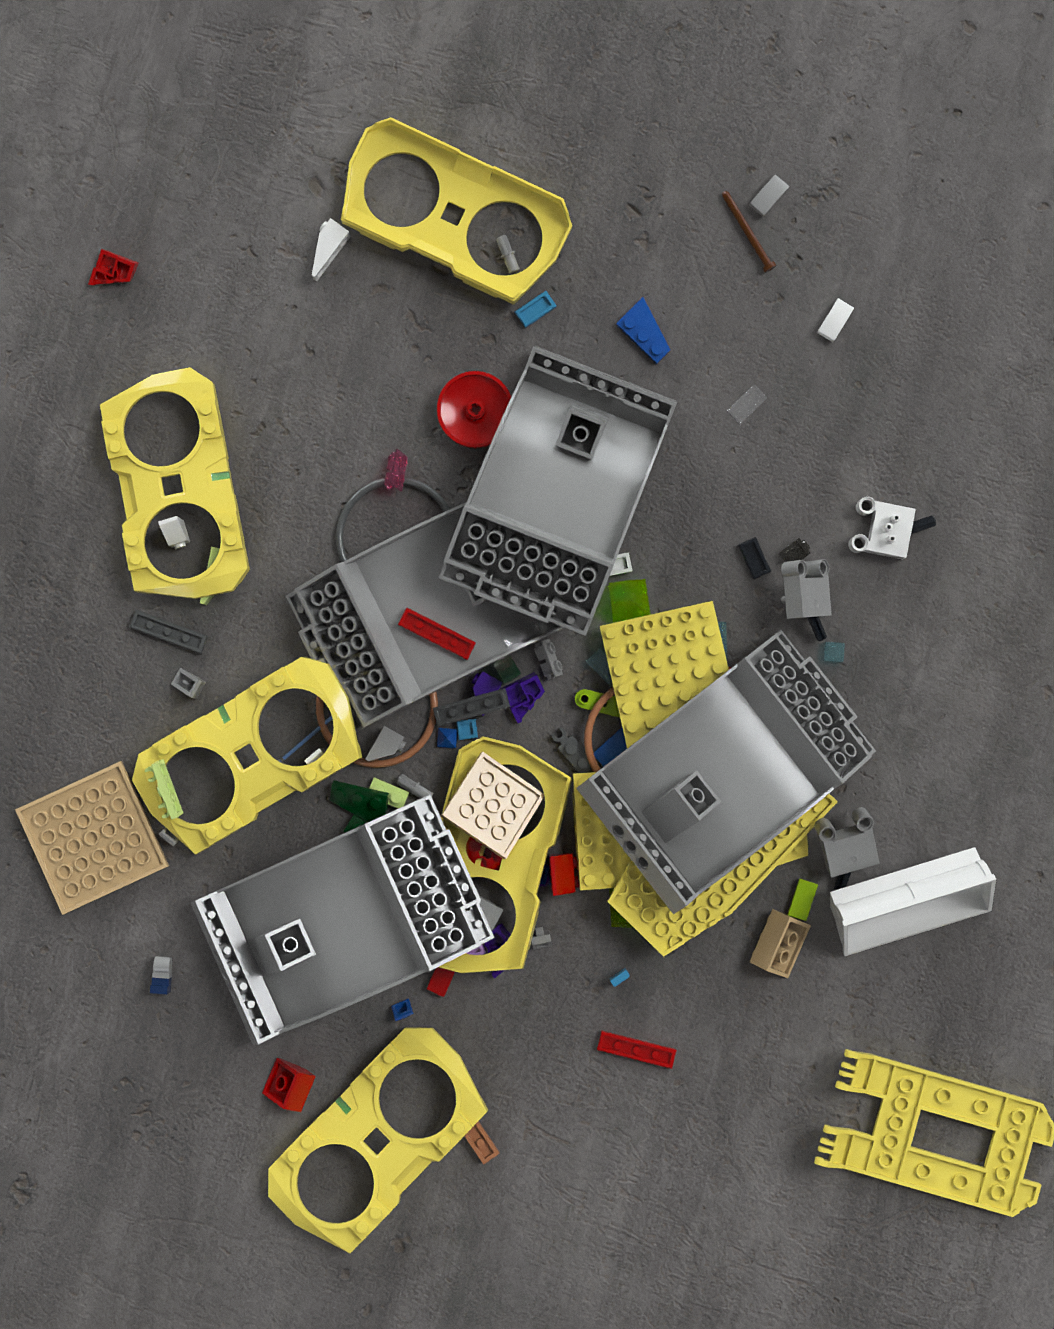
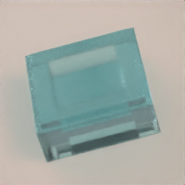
M825 642L823 661L844 662L845 643Z

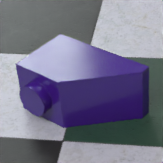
M483 671L481 674L477 673L472 681L475 696L499 690L503 684Z

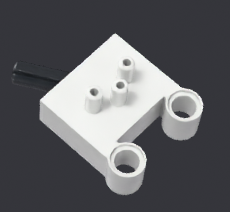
M864 497L857 502L856 511L862 516H867L873 512L868 538L863 534L855 535L849 540L848 546L854 553L867 552L903 560L907 557L911 534L936 526V519L931 515L914 521L916 509L875 501L871 497ZM862 502L869 503V511L862 509ZM855 539L862 541L863 546L861 549L854 545Z

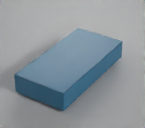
M544 291L516 310L515 314L523 326L527 328L557 306L548 292Z

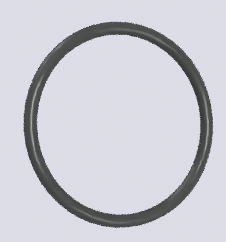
M388 477L373 481L359 489L348 500L339 516L336 527V548L340 562L348 560L343 544L346 519L353 506L368 492L386 485H407L428 494L437 502L443 512L450 510V507L439 493L430 486L415 479Z

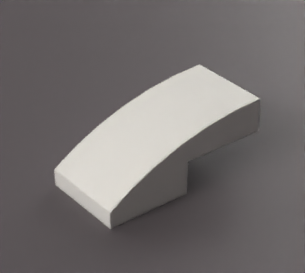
M838 298L817 333L834 342L854 307Z

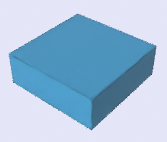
M476 719L457 721L459 740L478 738Z
M624 968L609 979L613 986L616 987L629 978L630 975L626 968Z

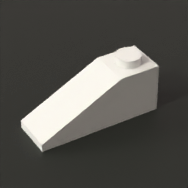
M331 218L320 227L312 270V277L315 281L319 280L351 237L348 230Z

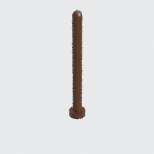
M724 191L722 197L764 264V272L771 271L777 265L768 258L730 193Z

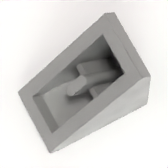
M182 668L179 669L171 685L187 696L195 699L198 698L206 684L204 680Z

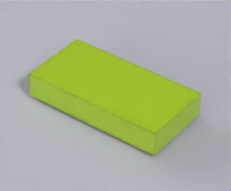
M799 878L787 915L807 921L818 884Z

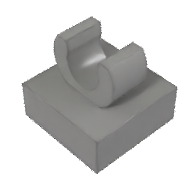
M543 927L535 928L537 937H532L533 950L551 947L550 934L544 935Z

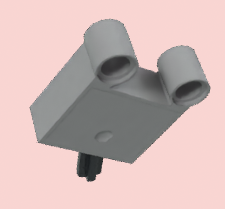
M827 560L784 562L781 572L784 577L785 596H782L781 602L786 604L787 619L808 618L818 641L826 639L827 635L819 617L832 616L828 576L829 564Z

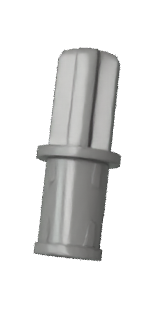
M502 235L498 237L496 241L502 254L501 259H504L509 274L519 271L520 268L514 256L515 251H512L507 236Z
M403 774L399 776L396 782L399 786L411 792L410 795L414 794L420 799L428 795L432 797L434 794L419 785L420 782L416 783Z

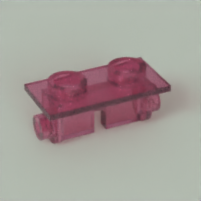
M396 449L388 457L387 470H392V472L386 473L384 485L387 490H392L395 487L401 492L405 481L408 457Z

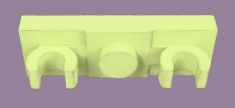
M164 759L151 764L150 767L145 769V772L152 771L154 773V777L148 779L149 782L155 780L158 782V794L165 801L158 808L164 807L167 809V813L162 815V818L170 816L171 819H175L182 815L183 811Z

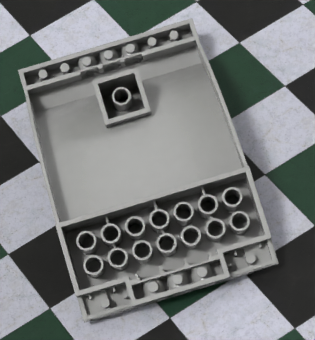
M534 346L525 370L485 456L467 503L462 510L438 578L470 590L477 596L546 623H554L586 636L677 401Z
M467 502L417 524L344 562L335 564L286 595L302 628L298 633L311 659L330 664L349 697L356 732L514 652L565 629L554 623L543 622L477 596L470 590L438 578L462 510ZM406 608L476 642L468 660L399 626L398 623Z
M780 630L576 789L666 906L675 914L775 838L831 791L842 785L872 757L876 750L853 722L857 715L810 656L804 660L783 631Z
M431 795L425 796L190 903L253 1045H258L283 1032L329 1015L424 972L431 971L495 938L479 904L481 899L450 830H446Z

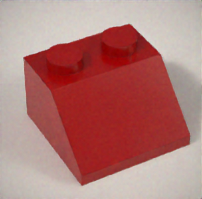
M572 853L549 854L553 896L575 893V888L579 887L578 876H574V868H577V858L573 857Z
M276 1058L262 1094L283 1109L301 1112L316 1076L305 1068L281 1058Z

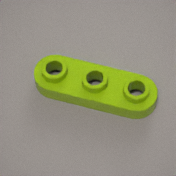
M587 689L579 690L575 695V703L580 708L592 710L603 693ZM583 695L588 697V701L585 703L581 701ZM611 697L607 701V705L602 707L599 712L620 718L616 697Z

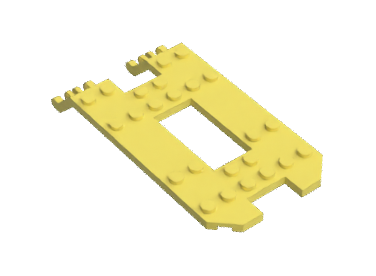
M845 1049L844 1056L855 1058V1064L851 1065L847 1062H841V1067L853 1071L839 1070L838 1074L843 1077H850V1082L847 1084L838 1080L835 1087L849 1092L869 1094L882 1098L872 1135L850 1128L824 1125L823 1132L834 1134L835 1136L834 1140L824 1137L820 1138V1143L832 1147L828 1148L819 1145L817 1149L819 1152L830 1155L828 1159L819 1156L815 1157V1164L827 1168L851 1170L1011 1217L1016 1216L1023 1209L1037 1204L1041 1184L1024 1179L1023 1177L1033 1142L1050 1147L1053 1145L1054 1122L1043 1103L874 1054ZM925 1110L994 1130L984 1167L911 1146L920 1111Z

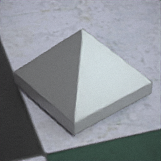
M166 827L159 833L172 846L180 841Z

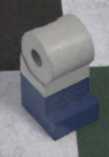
M156 956L153 964L150 993L167 995L171 992L172 958Z

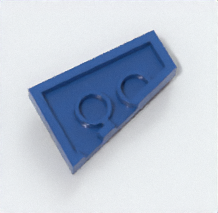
M642 297L616 325L657 365L670 352V348L644 297Z

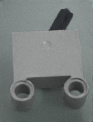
M863 807L856 808L852 812V820L856 825L836 831L830 820L826 818H821L815 822L814 829L820 838L826 869L831 878L838 876L834 890L847 886L852 871L880 864L872 829L874 820L867 809Z

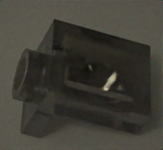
M798 538L778 554L784 562L802 560L810 554V547L805 540L801 541Z

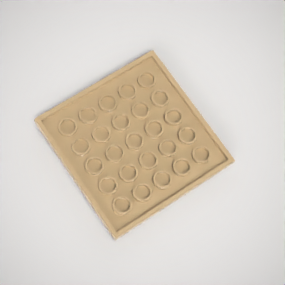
M122 761L15 809L62 915L169 866Z

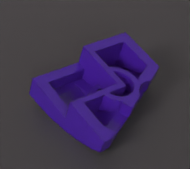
M535 672L503 687L507 692L509 708L518 724L522 722V718L528 710L533 708L535 701L545 692Z

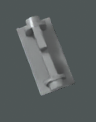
M550 639L534 644V651L538 661L546 660V663L540 665L544 677L550 680L563 675L562 664L557 660L555 655L556 649L554 644L550 642Z

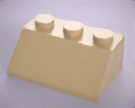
M772 909L757 946L752 953L750 963L768 972L789 978L811 925Z

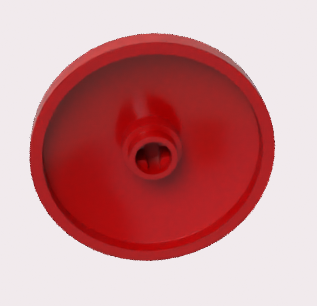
M468 371L455 376L443 387L437 402V417L442 430L453 442L468 448L490 446L511 399L510 392L502 381L486 372Z

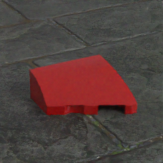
M101 249L96 267L93 268L88 284L130 282L139 263Z

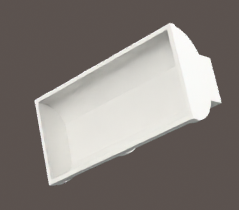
M974 847L830 892V908L836 921L844 956L992 911L996 884L995 875L991 873L987 864L980 859Z

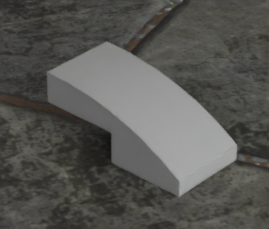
M774 175L750 202L749 206L764 217L790 186L777 175Z

